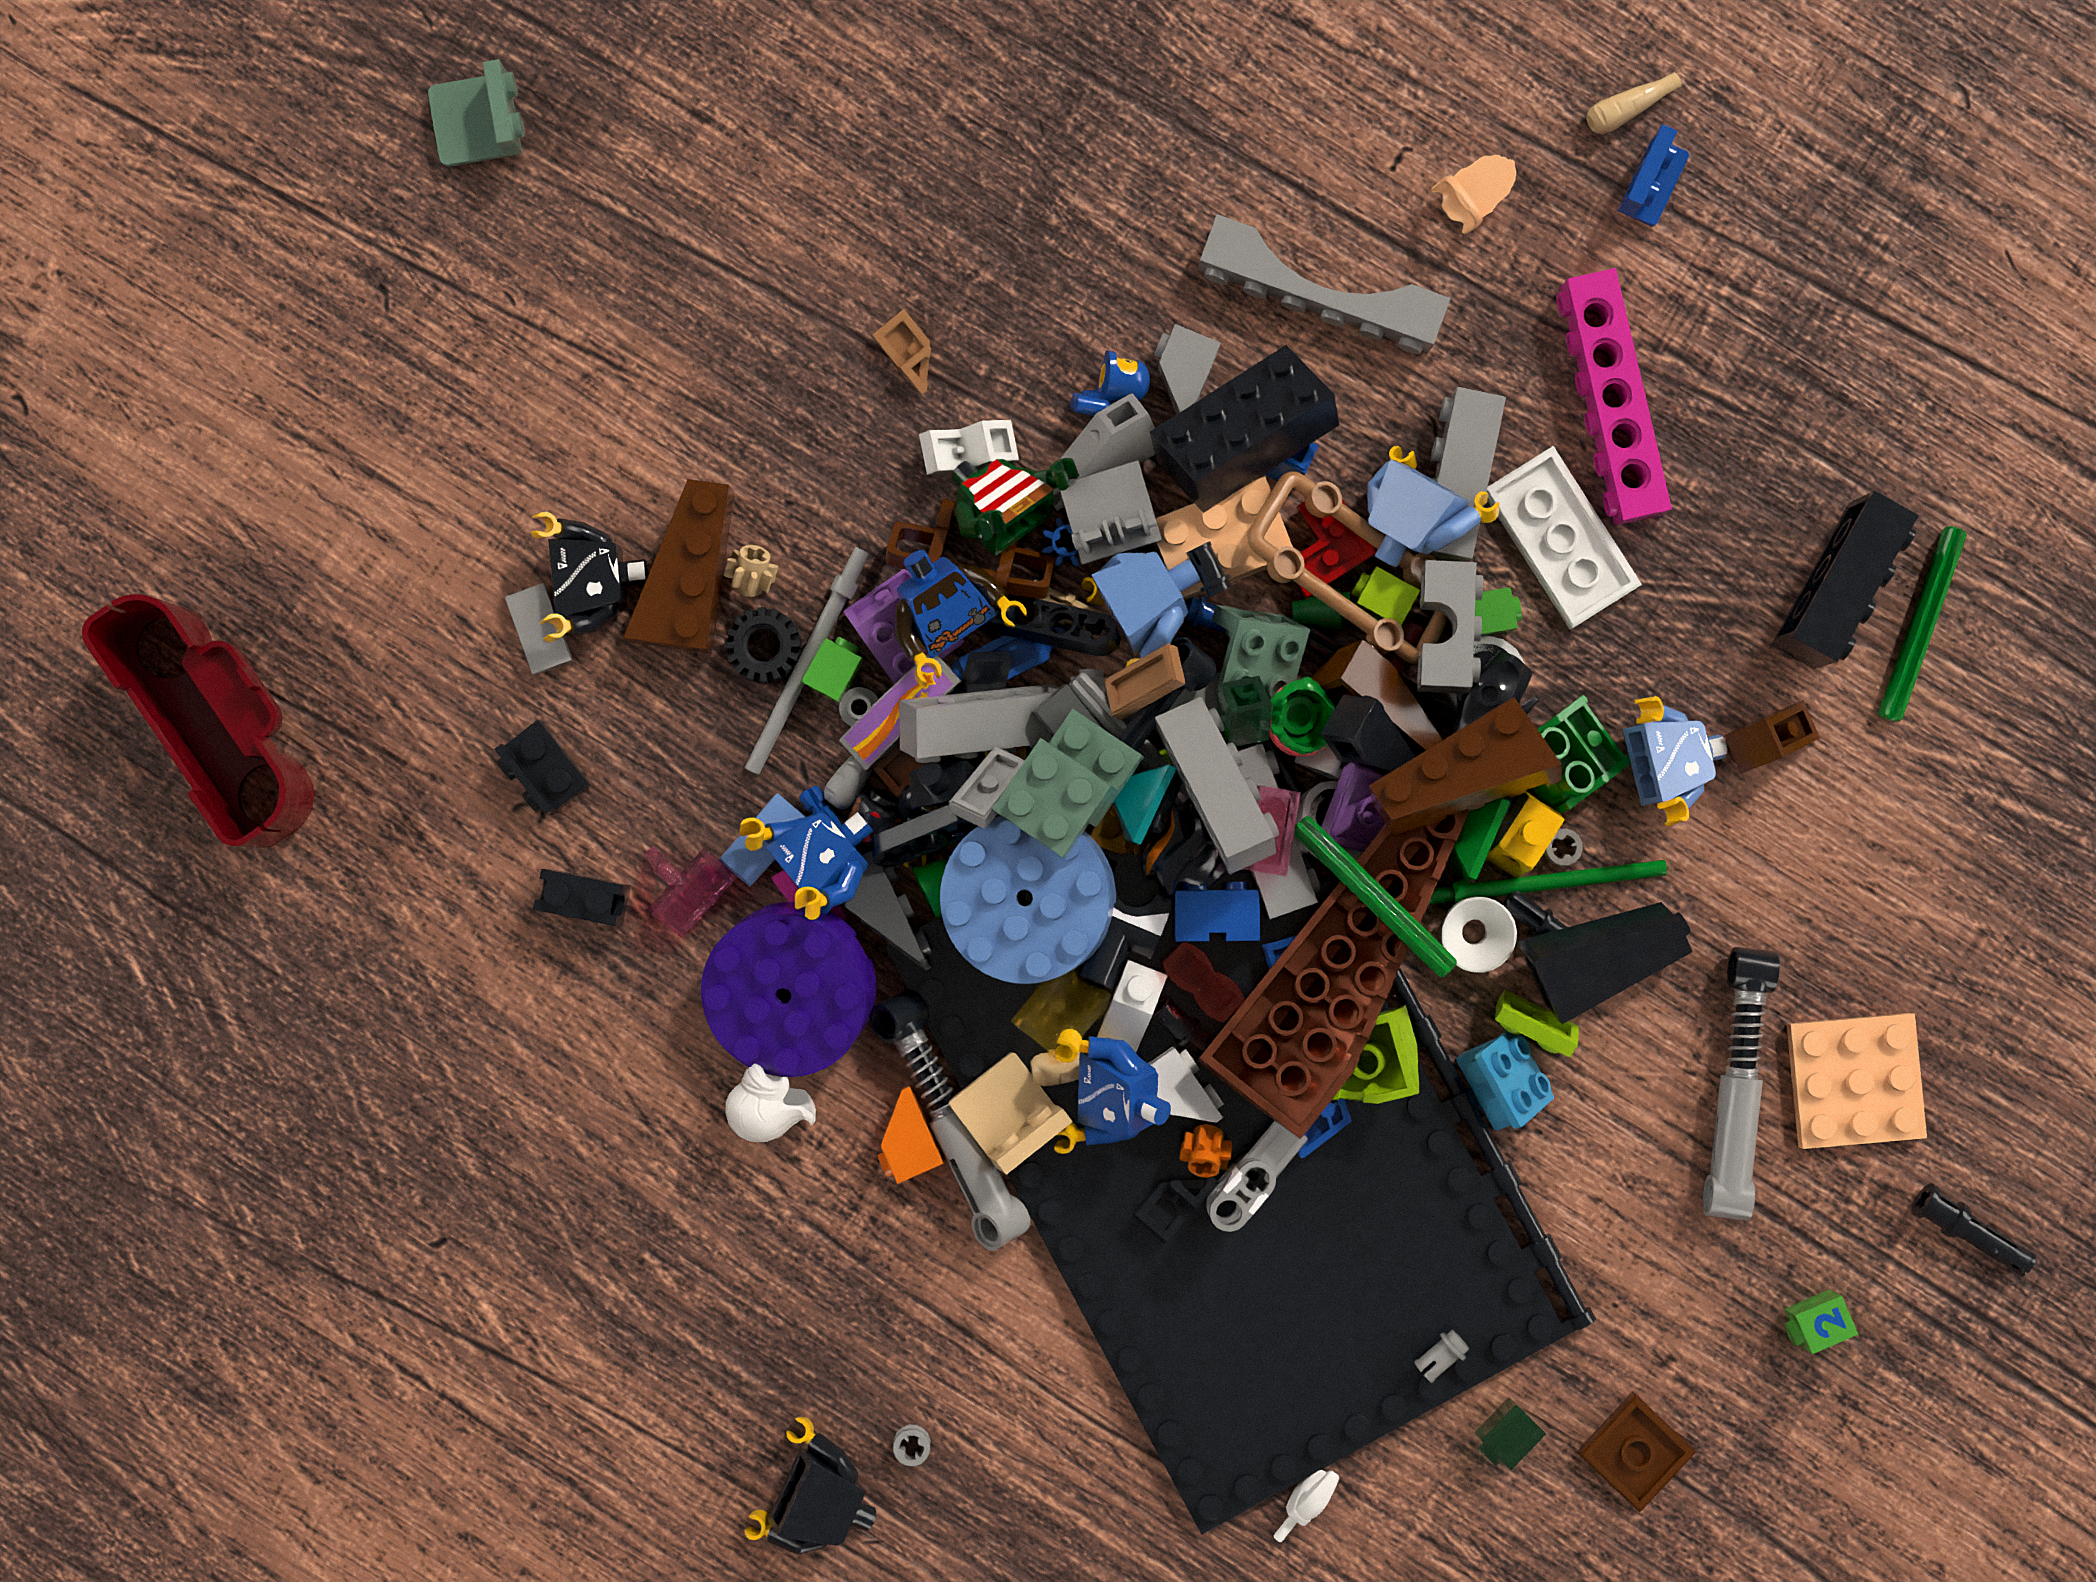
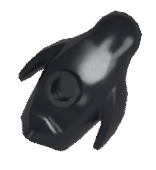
M1500 650L1496 652L1480 669L1479 683H1472V688L1468 693L1456 694L1457 713L1455 721L1450 727L1449 736L1513 697L1520 704L1533 674L1531 669L1510 653ZM1538 695L1532 697L1521 706L1526 714L1538 702Z

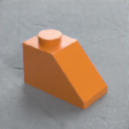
M912 1084L905 1086L900 1093L881 1143L883 1153L878 1154V1159L887 1178L894 1175L897 1184L935 1168L945 1161Z

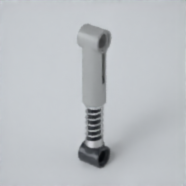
M1733 947L1728 959L1727 982L1730 988H1735L1733 1005L1736 1006V1012L1731 1014L1735 1017V1024L1730 1025L1734 1029V1034L1729 1037L1733 1040L1732 1046L1728 1048L1729 1051H1732L1731 1058L1727 1059L1730 1062V1066L1726 1067L1725 1075H1720L1710 1175L1707 1176L1703 1189L1702 1202L1705 1216L1749 1221L1753 1214L1755 1186L1752 1176L1763 1080L1758 1079L1759 1068L1756 1066V1061L1761 1058L1757 1055V1049L1762 1048L1758 1044V1040L1763 1036L1759 1030L1764 1025L1761 1021V1015L1765 1014V1011L1762 1010V1005H1766V992H1774L1779 979L1780 960L1776 951Z
M904 990L876 1004L872 1008L870 1015L871 1026L875 1034L883 1042L896 1044L901 1057H906L908 1061L906 1067H911L913 1071L911 1078L916 1077L918 1081L916 1088L922 1089L923 1094L921 1098H926L929 1103L926 1105V1108L932 1109L929 1113L931 1115L930 1118H932L929 1125L974 1214L971 1221L974 1236L984 1248L996 1251L1028 1231L1030 1226L1028 1211L1018 1198L1009 1194L998 1169L950 1108L948 1102L953 1098L950 1094L953 1088L946 1086L945 1082L948 1078L942 1077L940 1074L943 1067L936 1066L935 1062L938 1057L931 1055L930 1051L933 1047L927 1046L925 1043L928 1041V1038H926L927 1035H925L922 1028L925 1027L928 1021L926 1004L915 991Z

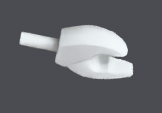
M1320 1470L1297 1484L1286 1506L1289 1516L1273 1535L1277 1541L1282 1542L1296 1523L1306 1526L1311 1519L1317 1517L1323 1511L1339 1480L1338 1474L1331 1470L1329 1472Z

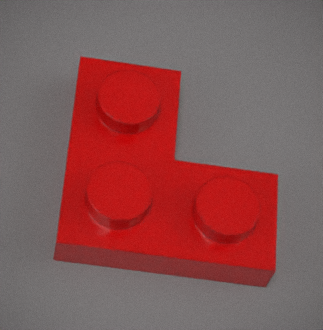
M1305 501L1297 505L1296 509L1318 541L1300 552L1304 559V568L1327 585L1376 554L1371 544L1331 515L1325 518H1318L1307 511ZM1296 583L1305 599L1312 595Z

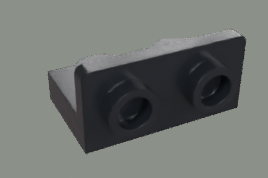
M539 719L506 745L500 744L495 748V751L501 757L496 763L511 781L515 778L520 781L526 789L522 796L536 813L542 810L545 814L554 815L591 786L588 779Z

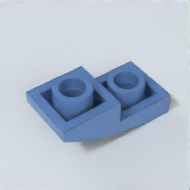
M777 793L755 818L761 820L766 825L767 823L789 821L805 816ZM739 835L719 858V861L750 887L775 858L766 848L769 845L766 840L763 841L762 847L759 850L750 851L745 847L748 835Z

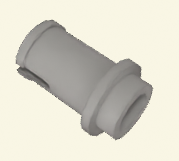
M1451 1330L1448 1334L1442 1332L1440 1334L1442 1339L1423 1356L1414 1361L1420 1371L1425 1369L1431 1362L1436 1361V1364L1424 1374L1431 1383L1456 1360L1460 1358L1463 1361L1466 1358L1464 1353L1469 1350V1347L1454 1330Z

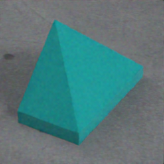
M1169 764L1159 765L1134 774L1129 778L1113 802L1126 841L1141 845L1177 769L1176 767Z

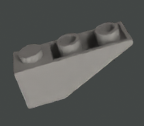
M1131 393L1096 413L1061 459H1073L1079 473L1077 479L1137 460L1139 463H1142L1155 455L1149 433L1155 427L1147 411L1135 395ZM1058 488L1054 489L1052 501L1056 511L1065 507L1061 491Z

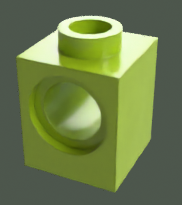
M1376 566L1370 575L1364 572L1361 574L1351 594L1357 597L1354 604L1377 621L1391 618L1401 626L1420 590Z

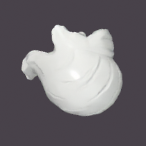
M754 1063L744 1072L741 1083L729 1093L726 1100L725 1113L728 1124L739 1137L751 1142H768L781 1137L800 1120H807L810 1125H813L816 1121L815 1104L805 1090L789 1088L788 1077L765 1074L764 1069Z

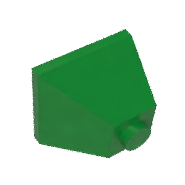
M1500 798L1487 802L1485 806L1468 812L1462 830L1449 855V861L1457 878L1477 880L1508 809L1509 801Z

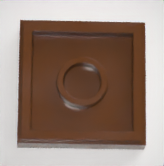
M1632 1391L1576 1452L1638 1512H1641L1697 1451Z

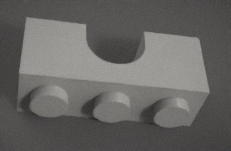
M1425 560L1421 568L1420 610H1435L1446 615L1452 624L1453 633L1452 637L1444 643H1423L1418 650L1417 692L1465 694L1471 690L1472 683H1479L1481 662L1480 658L1473 657L1474 641H1480L1482 633V617L1475 616V600H1482L1483 575H1476L1477 562Z

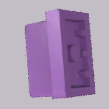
M902 569L843 611L894 684L916 665L915 662L909 661L894 633L895 606L900 601L897 588L911 578L909 572L905 569ZM963 638L938 654V656L942 659L964 643Z

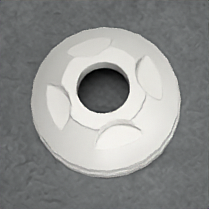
M1470 897L1457 902L1447 911L1440 927V939L1442 946L1456 958L1457 966L1470 972L1483 973L1496 969L1510 957L1517 941V929L1511 913L1504 905L1487 897ZM1470 920H1480L1485 926L1484 938L1475 944L1467 943L1462 935L1463 926Z

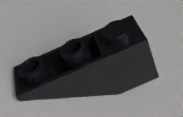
M1343 695L1321 732V736L1336 758L1348 764H1358L1390 773L1416 757L1403 739L1400 730L1394 725L1384 710L1383 704L1371 696Z

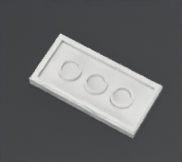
M1554 446L1487 487L1489 504L1492 507L1495 503L1499 502L1498 518L1569 629L1574 628L1642 585Z

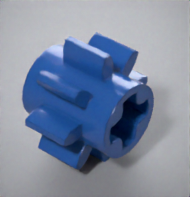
M1057 518V529L1055 532H1043V536L1047 540L1052 541V545L1044 548L1043 553L1048 555L1054 554L1057 557L1056 568H1059L1063 561H1071L1072 566L1076 569L1078 568L1077 557L1079 553L1078 550L1076 551L1075 546L1074 551L1070 553L1067 552L1065 547L1057 548V545L1060 544L1061 535L1067 534V537L1072 539L1071 534H1073L1071 526L1063 525L1062 520Z

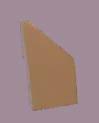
M902 309L871 336L922 395L927 391L928 365L931 354L930 341L908 313Z

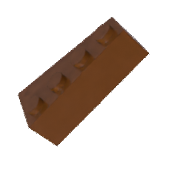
M687 479L623 638L636 644L712 654L735 494L730 485Z
M1513 697L1369 785L1372 804L1393 835H1397L1446 819L1447 815L1466 809L1471 811L1483 807L1485 803L1506 796L1511 798L1526 793L1527 789L1546 784L1548 786L1560 782L1562 763Z

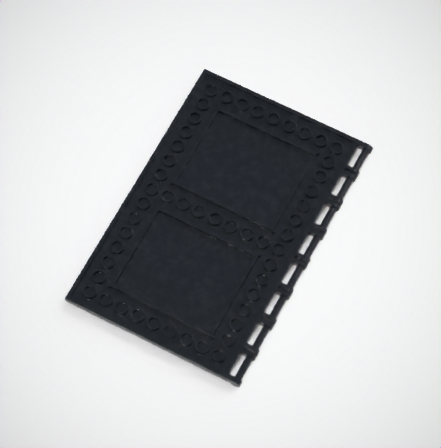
M1268 738L1261 743L1264 750H1272L1280 772L1276 775L1283 788L1286 789L1293 807V813L1287 815L1293 830L1296 826V806L1305 792L1283 752L1273 743L1271 738ZM1190 797L1180 805L1174 802L1171 810H1176L1178 813L1180 810H1184L1187 816L1188 805L1193 804ZM1100 847L1106 858L1118 862L1113 876H1115V890L1119 900L1132 907H1141L1150 903L1156 894L1159 893L1162 884L1157 873L1153 875L1154 880L1148 881L1143 869L1142 858L1145 847L1141 848V852L1136 855L1130 853L1120 855ZM1305 853L1301 854L1306 870L1313 868ZM1249 866L1232 874L1225 871L1215 884L1207 885V890H1224V882H1249V890H1257ZM1327 867L1332 878L1321 883L1317 876L1321 892L1315 894L1318 903L1272 919L1266 918L1259 898L1260 941L1223 940V933H1209V941H1174L1172 898L1167 922L1151 959L1148 960L1129 951L1126 959L1168 975L1157 1004L1163 998L1169 996L1189 1017L1199 1019L1202 1023L1201 1028L1215 1039L1268 973L1261 946L1297 936L1341 880ZM1182 885L1175 888L1174 891H1182ZM1026 890L1024 893L1025 901L1031 904L1033 896L1030 891ZM942 917L937 921L934 919L914 930L915 933L923 931L933 953L926 956L931 969L925 971L892 945L888 944L885 946L907 989L915 991L925 1002L928 1010L927 1026L962 1090L1010 1052L1016 1053L1031 1073L1030 1061L1040 1053L1055 1052L1057 1047L1060 1046L1057 1043L1059 1035L1066 1029L1076 1030L1081 1035L1082 1040H1088L1089 1036L1097 1037L1126 962L1125 959L1112 992L1099 990L1079 980L1077 976L1082 964L1062 976L1044 982L1030 984L1006 982L983 973L961 955L951 941ZM1401 968L1397 972L1392 988L1401 1005H1406L1417 1043V1050L1425 1047L1451 1096L1441 1101L1439 1100L1418 1061L1419 1093L1417 1095L1379 1104L1344 1099L1352 1122L1305 1158H1300L1297 1153L1276 1178V1184L1272 1193L1239 1230L1227 1232L1217 1228L1207 1213L1206 1199L1196 1210L1192 1211L1167 1243L1160 1241L1132 1216L1160 1183L1215 1178L1218 1181L1227 1171L1220 1169L1219 1173L1213 1177H1199L1191 1173L1188 1169L1189 1161H1180L1179 1159L1185 1132L1193 1134L1195 1127L1204 1124L1220 1128L1224 1133V1140L1233 1141L1231 1159L1228 1163L1229 1168L1239 1156L1250 1151L1274 1122L1272 1118L1198 1063L1199 1059L1184 1045L1180 1047L1175 1044L1176 1038L1153 1017L1150 1019L1136 1054L1142 1060L1149 1063L1172 1046H1174L1178 1053L1186 1049L1200 1069L1193 1074L1202 1088L1210 1084L1224 1103V1105L1218 1108L1223 1118L1215 1123L1170 1114L1164 1124H1152L1141 1130L1135 1138L1096 1145H1086V1141L1076 1142L1072 1151L1065 1154L1056 1152L1054 1147L1058 1141L1069 1140V1138L1065 1135H1055L1008 1173L1012 1184L1201 1535L1568 1334L1589 1326L1596 1320L1591 1308L1584 1306L1559 1259H1561L1562 1255L1550 1233L1545 1234L1519 1186L1522 1184V1181L1511 1161H1505L1479 1113L1482 1108L1470 1087L1466 1088L1440 1042L1439 1038L1442 1035L1432 1016L1425 1014ZM1386 1000L1381 1011L1390 1009ZM1079 1080L1053 1086H1041L1053 1104L1063 1108L1078 1129L1085 1128L1083 1124L1077 1122ZM1465 1120L1490 1166V1169L1481 1174L1454 1127L1460 1121ZM1253 1170L1248 1176L1250 1180L1255 1181L1258 1179L1259 1174ZM1501 1194H1505L1530 1240V1242L1521 1247L1518 1245L1494 1201V1198ZM1232 1200L1223 1201L1217 1207L1216 1214L1220 1216L1232 1214L1236 1208V1202ZM1545 1267L1570 1313L1569 1316L1562 1320H1559L1534 1274L1540 1268ZM1451 1330H1454L1469 1347V1350L1464 1353L1466 1358L1463 1361L1460 1358L1456 1360L1431 1383L1424 1374L1436 1364V1361L1431 1362L1422 1371L1417 1368L1414 1361L1423 1356L1442 1339L1440 1336L1442 1332L1448 1334Z

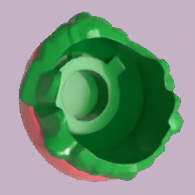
M1310 677L1297 679L1276 691L1268 701L1265 715L1268 734L1273 743L1288 755L1296 757L1313 756L1327 746V743L1321 736V732L1336 706L1327 697L1326 691L1321 688L1317 681L1312 680Z

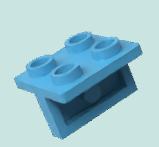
M1505 1030L1495 1039L1465 1051L1455 1058L1495 1132L1510 1125L1513 1129L1523 1127L1554 1099L1548 1078L1541 1073L1531 1055L1529 1043L1521 1034L1516 1035Z

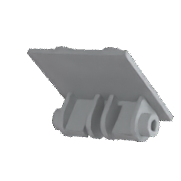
M1138 460L1070 481V486L1066 490L1061 491L1073 533L1071 534L1076 551L1078 550L1082 565L1162 540Z

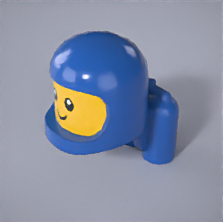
M1106 350L1097 389L1083 390L1082 393L1074 392L1071 399V409L1077 413L1095 416L1096 413L1110 406V402L1115 403L1131 393L1140 402L1147 395L1150 386V373L1147 366L1139 360L1118 358L1116 352Z

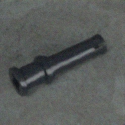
M1930 1183L1916 1196L1912 1204L1911 1213L1918 1219L1925 1217L1939 1226L1942 1234L1952 1238L1958 1236L1997 1262L2002 1263L2020 1277L2025 1276V1272L2029 1273L2036 1262V1255L2033 1252L2021 1247L1999 1231L1978 1220L1972 1215L1968 1205L1963 1202L1955 1203L1940 1193L1938 1186Z

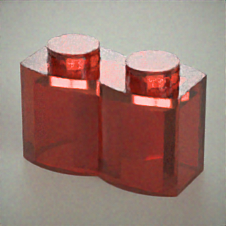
M1181 941L1161 961L1163 970L1170 980L1183 990L1191 992L1197 1005L1207 1015L1217 1021L1225 1022L1245 1001L1239 987L1227 976L1214 971L1207 956L1194 945Z

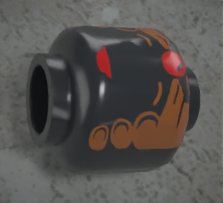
M872 788L870 792H862L857 795L846 821L858 812L873 829V832L857 844L856 847L867 852L872 851L870 841L875 835L901 824V817L897 811V801L899 798L896 795L880 788Z

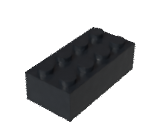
M1285 345L1149 433L1158 464L1204 513L1340 424L1334 393Z
M1875 490L1850 502L1771 645L1813 669L1836 663L1839 659L1845 660L1856 643V639L1852 635L1858 624H1864L1876 607V602L1872 599L1879 586L1884 588L1896 571L1897 566L1892 563L1899 550L1905 551L1913 541L1917 532L1913 525L1919 515Z

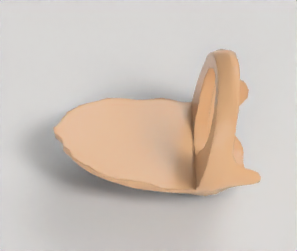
M1500 155L1483 156L1470 166L1460 169L1454 177L1452 175L1445 176L1432 187V192H1440L1443 195L1442 208L1451 220L1460 221L1464 224L1463 234H1467L1477 228L1483 221V217L1491 213L1496 205L1510 193L1516 178L1515 161Z

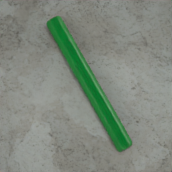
M1948 526L1942 530L1878 712L1879 716L1885 720L1900 722L1904 717L1967 537L1966 531L1960 528Z
M1310 816L1304 817L1294 827L1293 834L1439 977L1446 976L1456 966V958Z

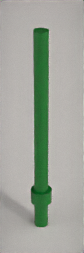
M1656 860L1469 883L1468 880L1451 881L1450 886L1435 887L1428 905L1452 902L1454 905L1470 897L1489 898L1509 895L1512 891H1518L1522 894L1661 877L1667 875V865L1665 860Z

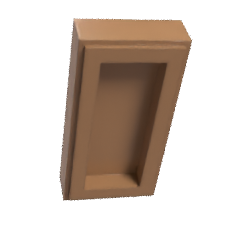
M1169 643L1104 680L1111 715L1120 720L1186 684L1178 648Z

